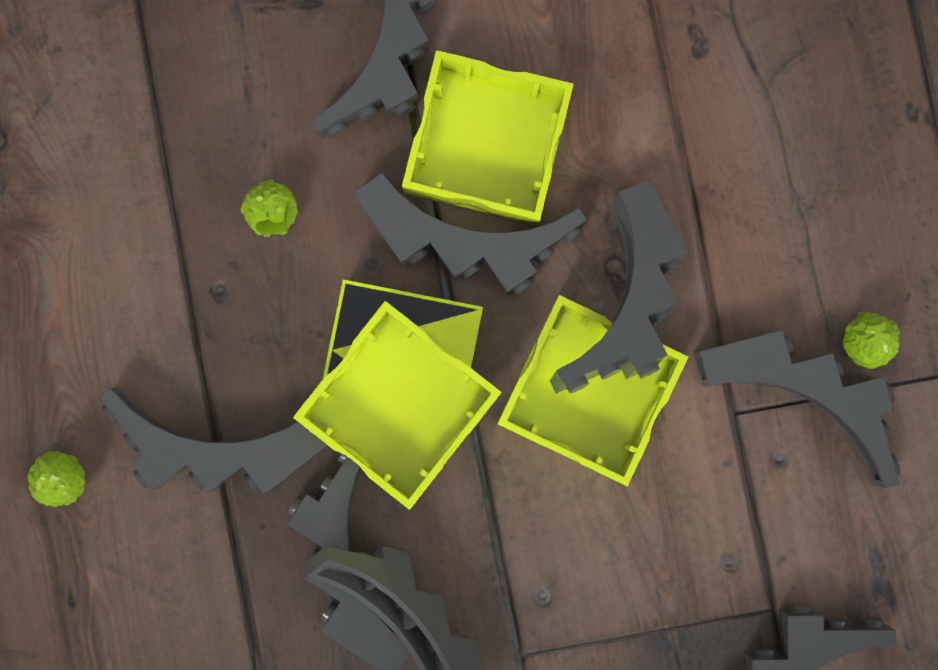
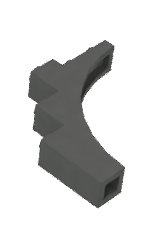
M385 0L380 36L368 64L356 82L335 104L312 118L322 139L328 135L330 138H335L348 130L347 125L358 119L361 122L371 119L378 114V108L382 106L389 118L394 115L398 117L405 116L416 108L415 104L419 102L418 92L402 64L406 62L409 65L417 63L426 56V51L430 50L429 39L414 12L417 10L419 12L429 10L437 3L436 0Z
M382 173L353 192L355 198L402 266L408 262L411 266L416 265L429 255L426 250L432 247L454 280L461 276L464 281L469 279L482 269L479 263L484 261L506 294L514 290L519 295L532 286L534 282L531 278L536 275L537 271L531 264V261L535 259L539 264L555 252L552 246L562 239L568 244L584 232L581 226L587 221L578 208L555 222L530 230L508 233L478 232L446 224L424 213L399 194Z
M650 179L619 191L611 205L621 230L626 255L625 285L620 307L611 327L599 342L580 358L556 370L550 379L556 394L566 389L569 393L577 392L589 385V379L600 375L603 380L617 374L621 370L626 379L637 374L640 379L657 372L660 369L658 364L667 356L653 327L670 319L669 313L678 304L665 276L675 273L682 267L681 262L689 251Z
M783 330L694 353L703 386L731 382L759 383L784 389L810 401L831 416L849 435L866 463L874 486L888 488L899 485L897 475L900 474V466L896 456L891 454L888 440L891 437L889 427L884 420H881L880 416L894 411L892 406L895 399L894 392L884 377H872L842 385L841 379L844 378L843 368L840 361L834 358L833 353L792 363L790 357L794 353L790 338L784 336Z
M110 388L100 396V399L105 404L102 409L106 416L113 423L119 422L126 432L123 436L128 445L135 451H141L142 454L131 462L136 469L133 473L143 487H150L152 491L162 488L189 467L191 470L189 477L200 490L205 488L209 493L219 488L244 468L247 472L244 478L255 492L261 490L263 494H266L328 447L326 443L299 422H296L287 429L259 439L242 442L209 441L184 435L160 424L139 409L121 388Z
M341 453L338 461L342 463V466L336 475L329 473L318 490L323 493V496L319 497L313 492H309L304 498L298 495L288 510V514L292 518L287 525L321 547L337 546L342 550L353 552L350 528L352 498L361 467ZM315 548L308 560L317 554L319 549ZM305 576L304 579L340 601L339 605L332 601L322 616L321 620L326 622V625L321 633L379 670L401 669L410 652L395 632L373 610L351 594L329 583Z
M385 545L375 548L373 553L368 555L365 552L356 553L342 550L337 546H326L304 563L306 577L329 583L351 594L373 610L395 632L411 653L420 670H484L477 640L462 638L459 634L450 633L443 596L428 593L426 590H416L409 552Z
M791 604L790 610H779V652L773 647H756L755 652H744L745 670H817L840 656L869 647L896 645V630L883 624V620L879 618H862L861 624H848V620L842 618L825 619L826 624H824V616L812 610L811 605Z

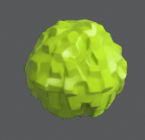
M273 179L252 187L250 192L245 195L244 202L240 208L245 221L248 222L251 229L258 235L263 234L264 237H270L271 234L285 235L299 215L295 196L285 185L276 183Z
M858 312L857 318L852 319L845 328L842 342L843 349L848 354V357L858 366L875 369L881 365L888 364L899 352L900 331L898 325L891 318L888 320L887 317L877 313Z
M49 451L44 453L42 457L39 456L35 460V464L31 466L27 476L31 496L45 506H67L76 502L77 497H81L85 489V471L78 463V458L59 451Z

